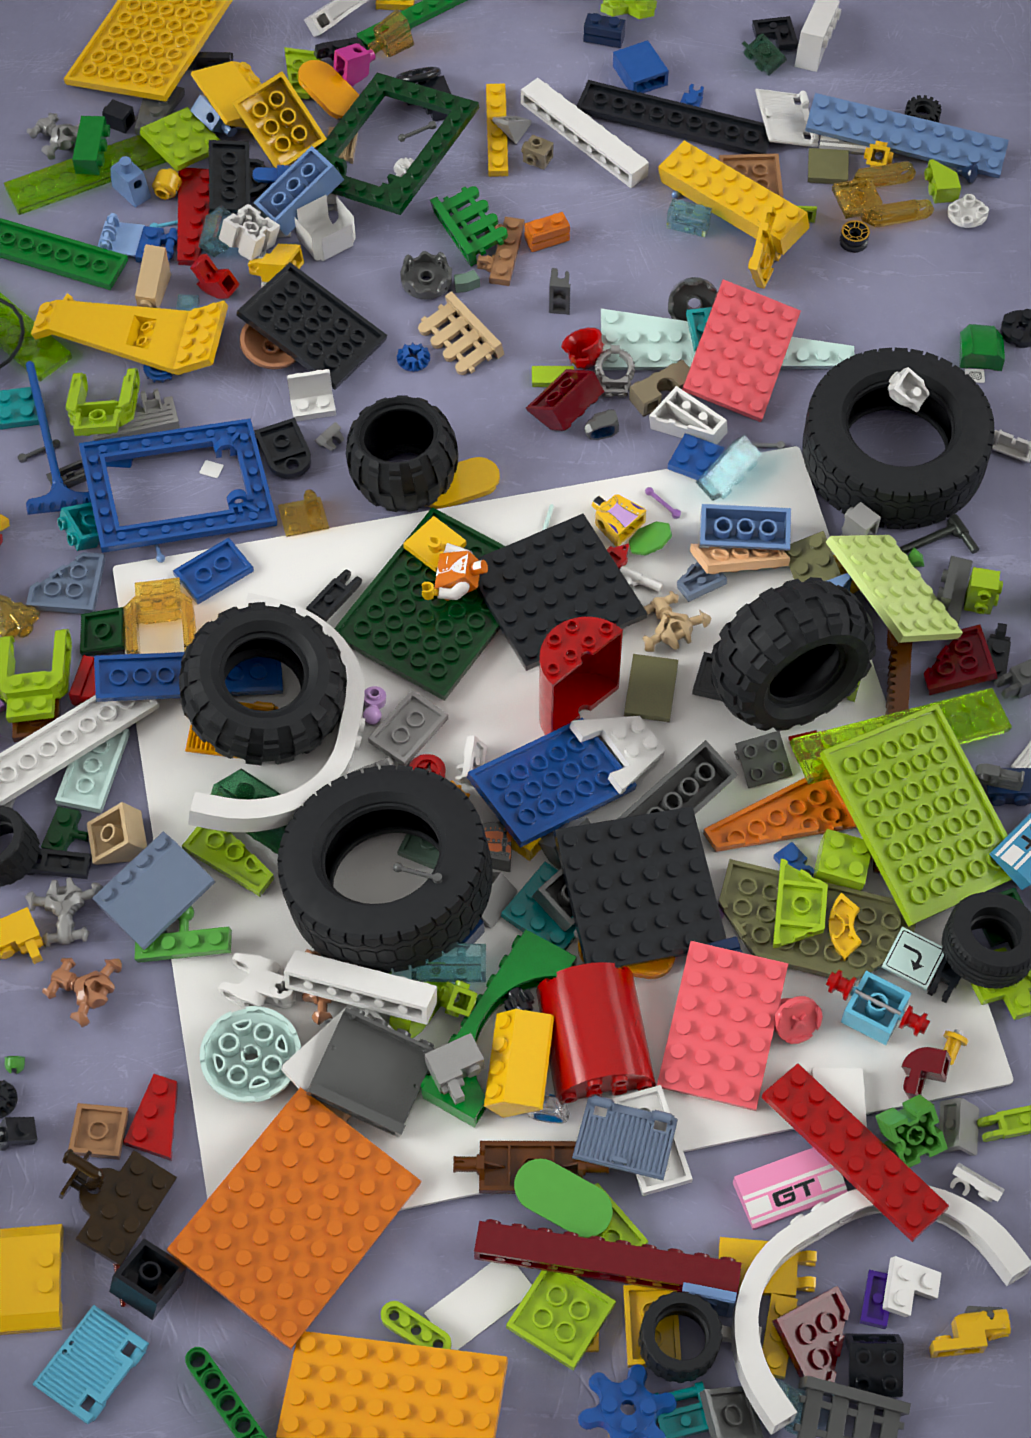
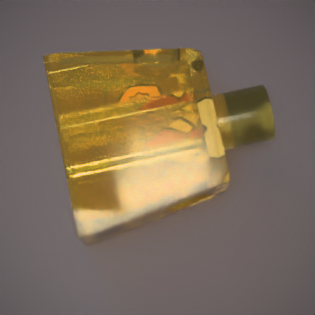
M398 9L394 10L374 27L373 31L376 39L369 43L368 47L375 54L382 50L387 57H392L414 45L408 20Z

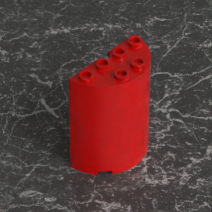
M577 617L557 625L546 636L540 649L539 721L545 735L570 724L574 720L580 719L579 712L581 710H593L619 689L623 630L619 626L597 617Z
M607 962L576 965L556 972L557 977L552 980L545 978L537 986L536 994L540 1013L554 1016L549 1065L556 1102L573 1103L580 1098H589L595 1095L602 1097V1093L611 1091L613 1095L617 1096L623 1095L630 1090L640 1091L656 1086L633 973L628 967L624 966L619 969L615 967V963Z

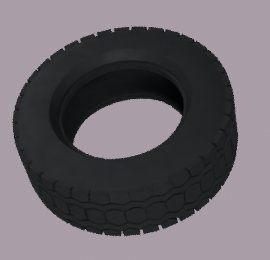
M892 347L879 348L878 351L877 349L864 351L863 354L861 352L841 361L820 380L812 394L807 410L802 452L804 463L806 464L805 467L812 484L819 491V494L827 502L829 501L830 505L838 511L842 509L843 514L850 507L854 508L860 502L881 517L879 524L881 528H884V525H887V529H900L901 526L903 529H915L917 525L921 528L932 525V522L936 524L945 520L946 517L949 518L956 514L977 492L984 478L994 442V417L987 397L984 396L980 386L968 374L965 375V371L956 365L952 367V362L942 357L938 360L939 356L928 352L923 355V351L911 349L908 352V348L895 347L894 351ZM907 367L924 380L925 387L929 391V396L924 400L918 412L898 404L889 396V379L895 372H901ZM880 410L908 412L923 418L938 431L944 442L945 450L938 457L924 464L907 467L889 465L879 462L864 453L853 440L849 428L858 419L872 412Z
M383 765L380 770L378 766L364 768V773H361V770L348 773V778L345 779L344 776H341L331 781V786L326 784L317 790V796L312 794L303 803L304 807L300 806L295 812L293 819L289 821L285 833H283L278 851L277 865L279 883L292 919L303 938L316 952L325 958L355 964L372 970L375 969L384 973H391V968H393L395 973L409 970L408 965H411L412 969L425 965L426 959L430 963L442 957L441 951L445 954L457 946V942L461 943L470 934V930L472 931L487 907L492 890L493 867L487 838L479 814L470 799L459 787L457 788L448 779H444L434 772L429 773L425 769L415 767L413 770L412 766L398 765L396 769L395 765ZM389 833L411 834L428 841L439 851L438 861L432 874L440 873L443 878L442 882L436 884L433 882V879L428 878L421 887L401 899L380 904L361 903L343 896L333 887L336 871L345 856L353 848L370 838Z

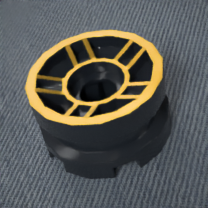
M858 220L846 222L841 229L839 240L841 247L852 253L863 251L868 244L869 227Z

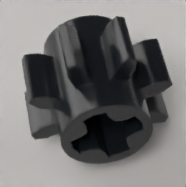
M516 987L505 995L504 1008L506 1011L513 1009L533 1011L532 1004L535 1003V998L529 989L523 991L521 987Z

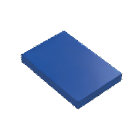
M229 537L173 570L174 576L197 604L202 603L254 572L251 563Z

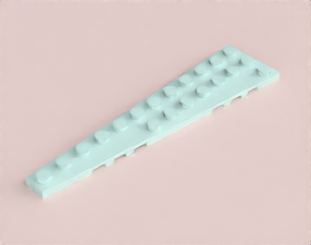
M601 309L603 351L610 349L611 345H620V349L627 351L633 358L635 370H663L670 364L684 360L689 367L691 366L696 351L693 349L687 321ZM791 337L781 369H832L841 361L855 355L854 346ZM611 354V357L606 359L602 365V370H628L626 362L619 357V354Z

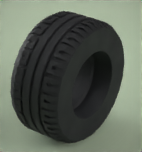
M980 892L965 897L954 907L942 933V950L948 964L964 980L984 988L1001 989L1019 983V981L1027 976L1031 969V912L1018 900L1000 893ZM989 929L997 932L1005 938L1011 950L998 952L982 946L973 936L972 930Z

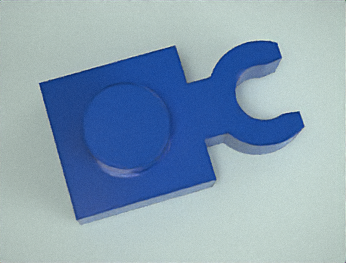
M691 84L689 86V93L684 92L680 102L701 107L704 87L701 86L700 90L695 91L693 90L694 84Z
M793 842L774 854L773 859L779 865L780 860L785 859L790 866L799 871L802 869L813 877L814 868L805 865L808 858Z

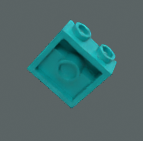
M91 502L61 508L57 524L60 530H65L67 533L69 546H74L77 551L96 548L99 538Z

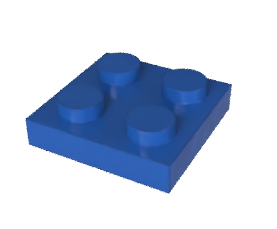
M685 433L672 455L667 469L708 484L724 454L725 447Z

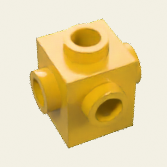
M876 141L875 144H870V148L866 147L864 159L867 160L866 164L870 165V169L881 171L882 167L887 168V164L892 163L894 152H890L891 148L887 147L888 143ZM877 152L883 154L882 159H876L875 155Z

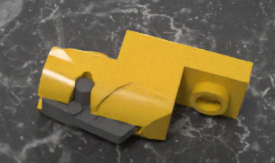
M967 1306L965 1312L954 1317L951 1323L953 1338L951 1339L950 1335H942L932 1341L929 1346L930 1357L938 1358L984 1353L988 1346L987 1339L992 1341L1002 1337H1009L1008 1334L1011 1333L1007 1309L989 1306Z

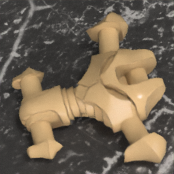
M669 591L670 595L655 597L644 608L648 614L655 612L656 618L661 621L655 629L656 634L652 637L644 635L642 638L645 643V651L654 652L655 645L660 641L675 650L679 649L678 640L684 638L687 644L691 643L693 626L703 624L705 628L710 624L712 618L699 610L700 615L690 618L687 614L672 612V608L669 605L677 603L679 595L672 591Z

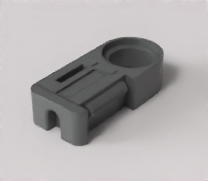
M984 763L976 766L975 774L981 784L1020 791L1024 782L1025 772L1002 769L1000 766Z

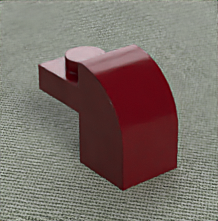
M922 1047L907 1055L901 1067L906 1075H909L905 1077L903 1089L909 1099L919 1094L922 1096L926 1079L946 1083L951 1063V1057L947 1050Z

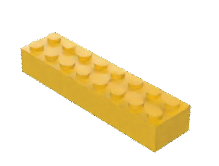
M685 140L658 166L663 184L678 191L683 196L757 239L765 204L774 205L777 215L770 235L776 251L782 255L810 228L806 211Z

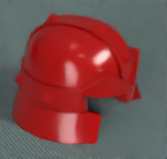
M589 327L571 333L564 339L561 345L562 349L568 353L571 365L574 364L577 369L581 368L584 370L596 365L595 362L603 352L604 346L601 331L597 328Z

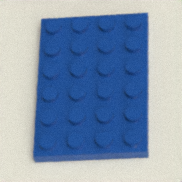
M567 724L469 771L467 779L521 848L560 828L562 825L574 821L636 789L637 784L635 782L631 783L626 791L619 795L608 780L610 773L623 767L598 736L580 742L569 728L570 724Z

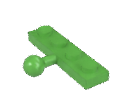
M190 906L177 919L179 921V932L161 934L145 950L135 942L134 959L140 963L231 953L232 930L228 926L189 931V921L194 917V909Z

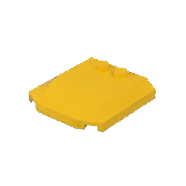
M62 1224L0 1229V1335L62 1330L61 1254L64 1242V1227Z

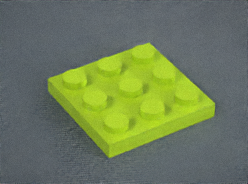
M188 107L140 128V135L176 171L208 158L209 140H220Z
M541 1270L507 1322L506 1329L574 1371L613 1310L616 1301L574 1275Z

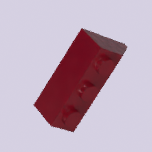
M566 369L526 409L550 430L565 431L571 427L578 417L585 413V410L591 404L597 402L598 397L605 391L594 371Z

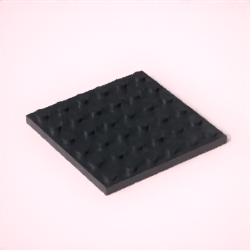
M584 513L477 558L479 561H486L488 572L479 575L478 587L476 589L526 671L539 666L540 649L544 639L552 629L567 620L577 617H597L608 620L623 629L647 618V611Z
M693 806L556 829L553 832L584 964L607 962L615 963L616 968L687 955L690 941L708 944L727 939Z

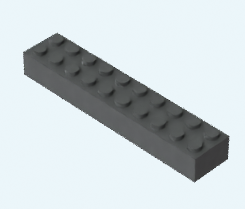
M705 740L617 819L693 806L694 814H696L731 783L738 774ZM561 868L532 897L555 923L566 932L575 924L574 917L571 919L573 914Z

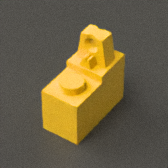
M278 243L271 253H266L263 258L253 259L248 262L249 273L261 276L262 282H269L289 262L300 269L304 264L301 245Z
M28 907L1 918L0 959L10 958L20 951L21 955L29 952L34 964L43 961L38 948L42 947L44 943Z

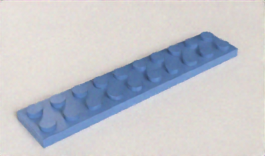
M819 93L814 95L805 128L806 132L870 147V144H875L876 141L888 143L887 147L891 148L890 152L925 161L933 159L953 168H964L976 164L978 165V174L998 179L1001 175L1009 142L1008 139Z

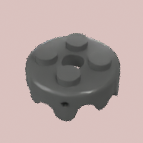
M422 251L416 258H412L409 254L406 255L400 271L402 287L410 296L424 300L435 299L446 293L452 283V268L449 267L445 254L438 252L437 255H432L427 251ZM424 276L431 277V279L429 280H423L421 278Z
M700 277L686 278L677 283L671 290L668 299V312L672 319L687 321V310L712 307L718 291L706 279ZM697 298L700 301V305L697 308L690 307L688 304L690 299Z

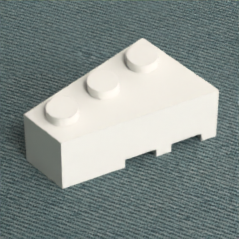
M677 386L649 415L650 429L683 438L686 433L718 444L728 433L727 420Z

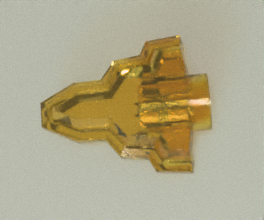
M0 594V636H13L14 638L16 636L20 638L28 636L33 631V624L40 616V612L33 606L27 607L22 602H13L9 597Z

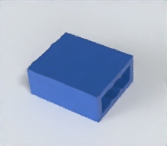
M648 40L613 52V68L628 90L646 93L668 85L669 70Z

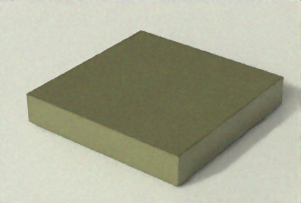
M809 148L807 182L848 185L849 150Z

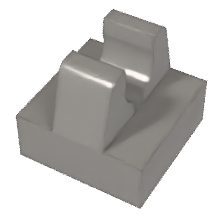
M334 422L314 441L320 447L323 445L330 451L334 450L336 446L332 442L333 439L339 444L344 441V437L340 432L341 427Z

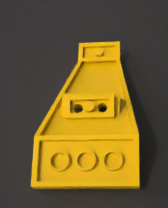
M54 300L40 305L31 335L35 340L55 335L156 369L180 375L213 365L228 305L223 300L186 311Z

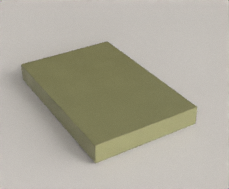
M633 654L624 710L625 717L640 716L642 719L670 722L678 668L677 659Z

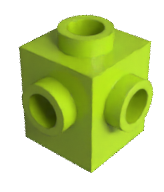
M456 979L454 984L447 981L446 985L439 992V1005L445 1008L444 1013L457 1018L459 1014L469 1017L475 1007L478 993L469 989L470 984Z

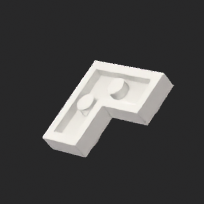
M897 1256L890 1258L882 1309L903 1317L911 1316L914 1294L931 1300L938 1298L941 1272Z

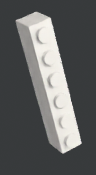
M295 950L284 970L285 988L426 1025L437 1004V986L325 958L308 952Z

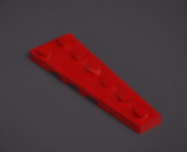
M186 167L178 171V176L181 178L182 183L178 190L177 261L178 265L192 266L202 253L210 217L209 169Z

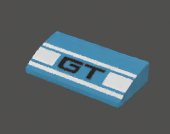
M1031 812L989 854L1021 890L1031 885Z

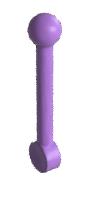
M647 487L645 489L646 495H651L668 509L674 519L680 518V510L673 509L654 493L653 488Z

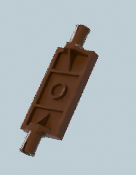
M480 1141V1152L477 1156H453V1173L477 1172V1175H479V1194H516L514 1182L517 1172L525 1163L534 1159L550 1160L581 1178L586 1173L609 1174V1167L573 1159L576 1141Z

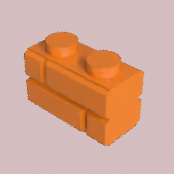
M563 212L524 223V238L531 252L570 241V224Z

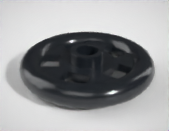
M439 67L417 68L400 73L396 78L419 83L438 77L441 74V69Z

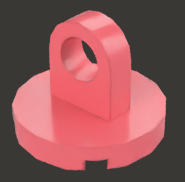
M806 996L781 999L779 1009L774 1018L775 1032L781 1039L790 1044H798L809 1040L813 1036L812 1033L815 1029L818 1031L821 1026L823 1017L821 1008L813 999Z

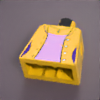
M615 494L608 501L597 496L591 505L597 510L595 513L596 526L616 547L620 546L646 521V509L619 494Z

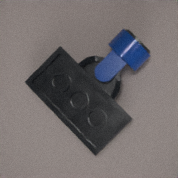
M209 140V213L237 214L239 209L247 204L250 205V197L263 194L291 165H277V168H267L264 165V161L250 159L249 141Z

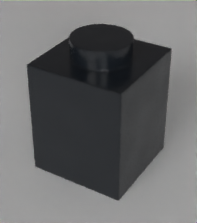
M114 99L104 107L102 116H105L106 124L111 129L125 134L136 121L133 106Z

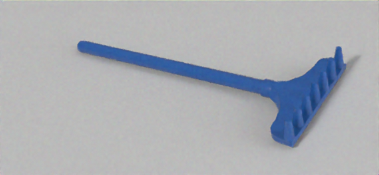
M28 361L26 369L52 475V487L48 494L27 500V515L59 512L63 507L90 503L89 492L73 491L63 483L35 366L32 361Z

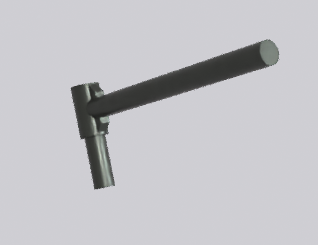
M957 514L948 518L945 528L899 547L902 552L907 554L913 548H921L952 534L962 539L972 554L979 551V547L969 535V530Z

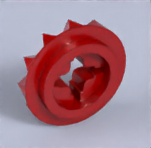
M419 755L409 765L413 767V770L415 767L427 770L430 765L431 772L445 778V764L435 755Z

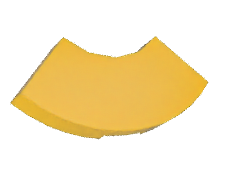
M841 893L831 908L829 933L835 950L846 961L848 956L862 944L854 928V921L860 908Z

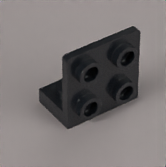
M845 1333V1344L849 1351L848 1386L886 1397H902L904 1343L900 1335Z

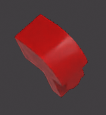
M201 254L190 267L199 280L197 286L206 294L217 299L229 298L240 285L229 269H217L207 254Z

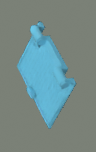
M93 1305L32 1385L83 1422L90 1424L92 1421H95L104 1409L106 1401L126 1374L144 1356L149 1343ZM130 1342L136 1346V1349L127 1357L121 1352ZM90 1396L95 1400V1403L87 1412L80 1406Z

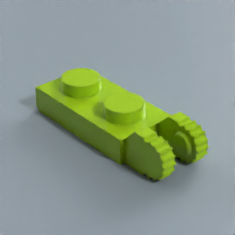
M1031 1105L1000 1111L994 1115L978 1119V1127L992 1126L996 1123L999 1126L998 1130L988 1131L981 1135L983 1142L1031 1134Z

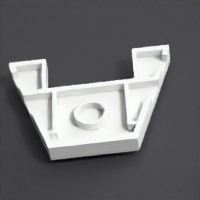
M640 716L574 720L569 727L580 742L601 735L624 765V768L610 773L608 780L619 795L625 792L627 787L631 783L633 784L644 771H647L664 755L666 750Z

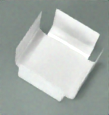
M326 195L297 209L298 221L295 218L297 239L315 260L325 261L352 247L356 238L354 216L337 196L338 219L334 224L329 219Z

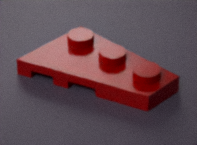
M153 1074L124 1139L125 1146L172 1161L174 1119L178 1093L177 1081Z

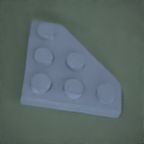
M82 552L75 557L76 560L67 566L62 565L49 574L50 577L40 583L37 581L31 585L26 602L27 610L79 614L95 612L106 560L105 554Z

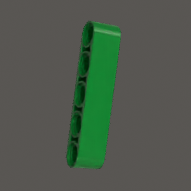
M202 1347L191 1348L185 1356L188 1370L235 1438H267L209 1353ZM196 1358H205V1362L202 1366H192V1363ZM217 1378L220 1380L217 1388H207V1384L211 1379ZM227 1400L235 1401V1406L232 1410L225 1411L222 1409L223 1403ZM249 1422L251 1426L247 1432L240 1433L237 1431L240 1423Z

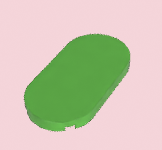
M547 1159L531 1160L525 1163L517 1172L514 1182L515 1193L520 1203L528 1210L562 1229L577 1233L579 1237L584 1238L596 1236L604 1232L610 1224L613 1214L611 1200L596 1185Z

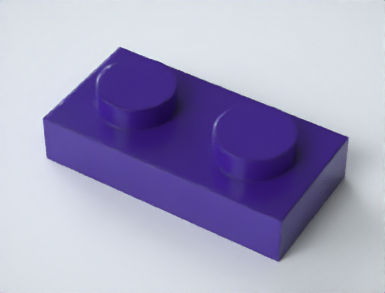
M869 1269L860 1324L881 1329L887 1328L889 1311L882 1309L887 1273Z

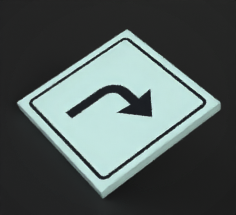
M902 926L881 968L927 990L944 956L942 946Z

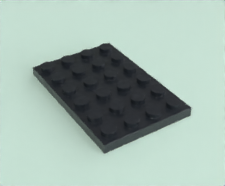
M291 262L241 306L236 316L310 372L329 369L331 385L334 390L387 339V334Z

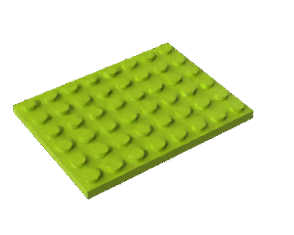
M938 704L835 745L820 753L908 927L956 906L957 903L971 894L987 892L1012 880L989 855L1008 835Z

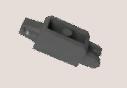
M1031 659L1011 667L1008 673L994 681L998 688L1010 684V687L1004 689L1001 693L1004 699L1014 695L1023 698L1031 694Z

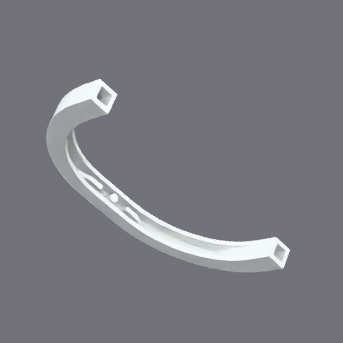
M248 593L245 607H248L249 603L265 602L266 606L279 607L280 604L295 608L296 613L303 617L308 615L321 624L324 634H328L329 637L331 636L340 649L341 660L346 666L347 673L346 698L337 741L329 760L318 774L307 783L290 792L274 797L251 800L232 799L195 791L189 811L188 825L226 832H258L288 825L299 807H304L303 803L312 794L317 796V790L326 784L331 786V781L341 776L346 777L352 762L354 749L359 750L362 736H357L358 731L363 732L366 718L361 717L365 697L363 675L358 660L346 641L334 628L315 614L289 602Z
M929 1186L949 1205L948 1210L936 1222L956 1231L977 1248L1006 1286L1028 1274L1031 1269V1260L1007 1230L992 1216L958 1195ZM857 1189L848 1191L827 1203L822 1201L815 1205L809 1214L805 1216L800 1214L792 1219L790 1225L777 1233L757 1254L741 1284L733 1311L731 1327L734 1364L746 1397L771 1435L793 1422L797 1411L772 1375L763 1354L758 1324L762 1294L779 1267L796 1253L855 1219L881 1213Z

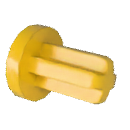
M955 1029L954 1032L945 1031L943 1035L947 1039L943 1050H947L951 1057L950 1065L954 1064L960 1046H967L969 1041L962 1036L963 1032Z

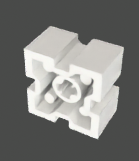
M247 204L238 210L237 215L233 213L223 220L219 240L231 248H239L238 252L240 255L252 261L261 254L262 250L266 251L275 245L280 225L269 217L264 219L260 216V211Z

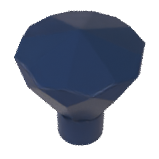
M972 164L964 168L957 167L956 172L969 183H974L978 175V165Z

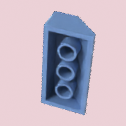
M311 146L254 204L267 217L279 224V230L287 236L296 227L295 218L298 221L297 209L324 195L328 196L344 178L324 156Z
M702 504L700 513V546L790 551L791 508Z

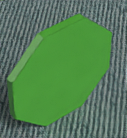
M656 521L639 528L629 540L631 553L645 556L662 549L672 537L669 523Z

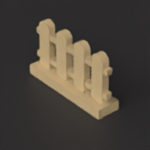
M452 291L445 295L447 302L445 306L440 304L438 311L430 317L426 318L424 316L421 318L422 322L418 326L420 334L423 336L430 333L434 334L430 340L432 347L435 349H439L442 346L446 347L443 351V357L447 362H452L455 359L459 361L455 365L459 375H465L468 372L472 374L475 372V367L485 359L490 361L492 354L497 359L505 355L502 343ZM449 320V321L451 322L449 325H447V326H446L445 328H443L442 330L439 331V330L437 329V328L440 327L442 324H444L446 321ZM460 333L463 335L453 344L449 342ZM474 346L476 348L466 357L462 356V354L469 350L471 347Z

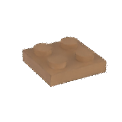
M78 1103L68 1149H72L73 1153L79 1156H85L89 1150L92 1152L91 1157L120 1160L129 1115L128 1108Z

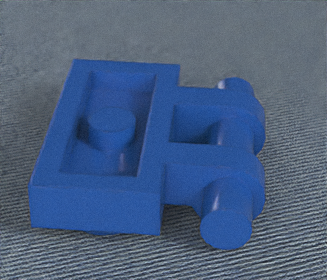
M144 226L135 255L136 262L142 263L146 244L160 247L162 244L165 245L168 261L170 262L174 255L173 247L177 244L178 230L170 228L169 233L165 235L164 228Z

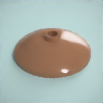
M247 323L244 325L240 334V346L244 355L251 362L267 369H282L296 362V360Z

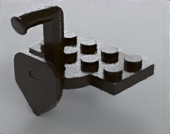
M68 1149L63 1156L62 1162L64 1164L68 1163L76 1169L62 1189L59 1198L63 1199L71 1188L79 1191L80 1206L89 1216L76 1240L120 1267L177 1177L133 1150L122 1169L117 1171L112 1168H98L88 1162L92 1154L89 1150L82 1158L73 1153L72 1149Z

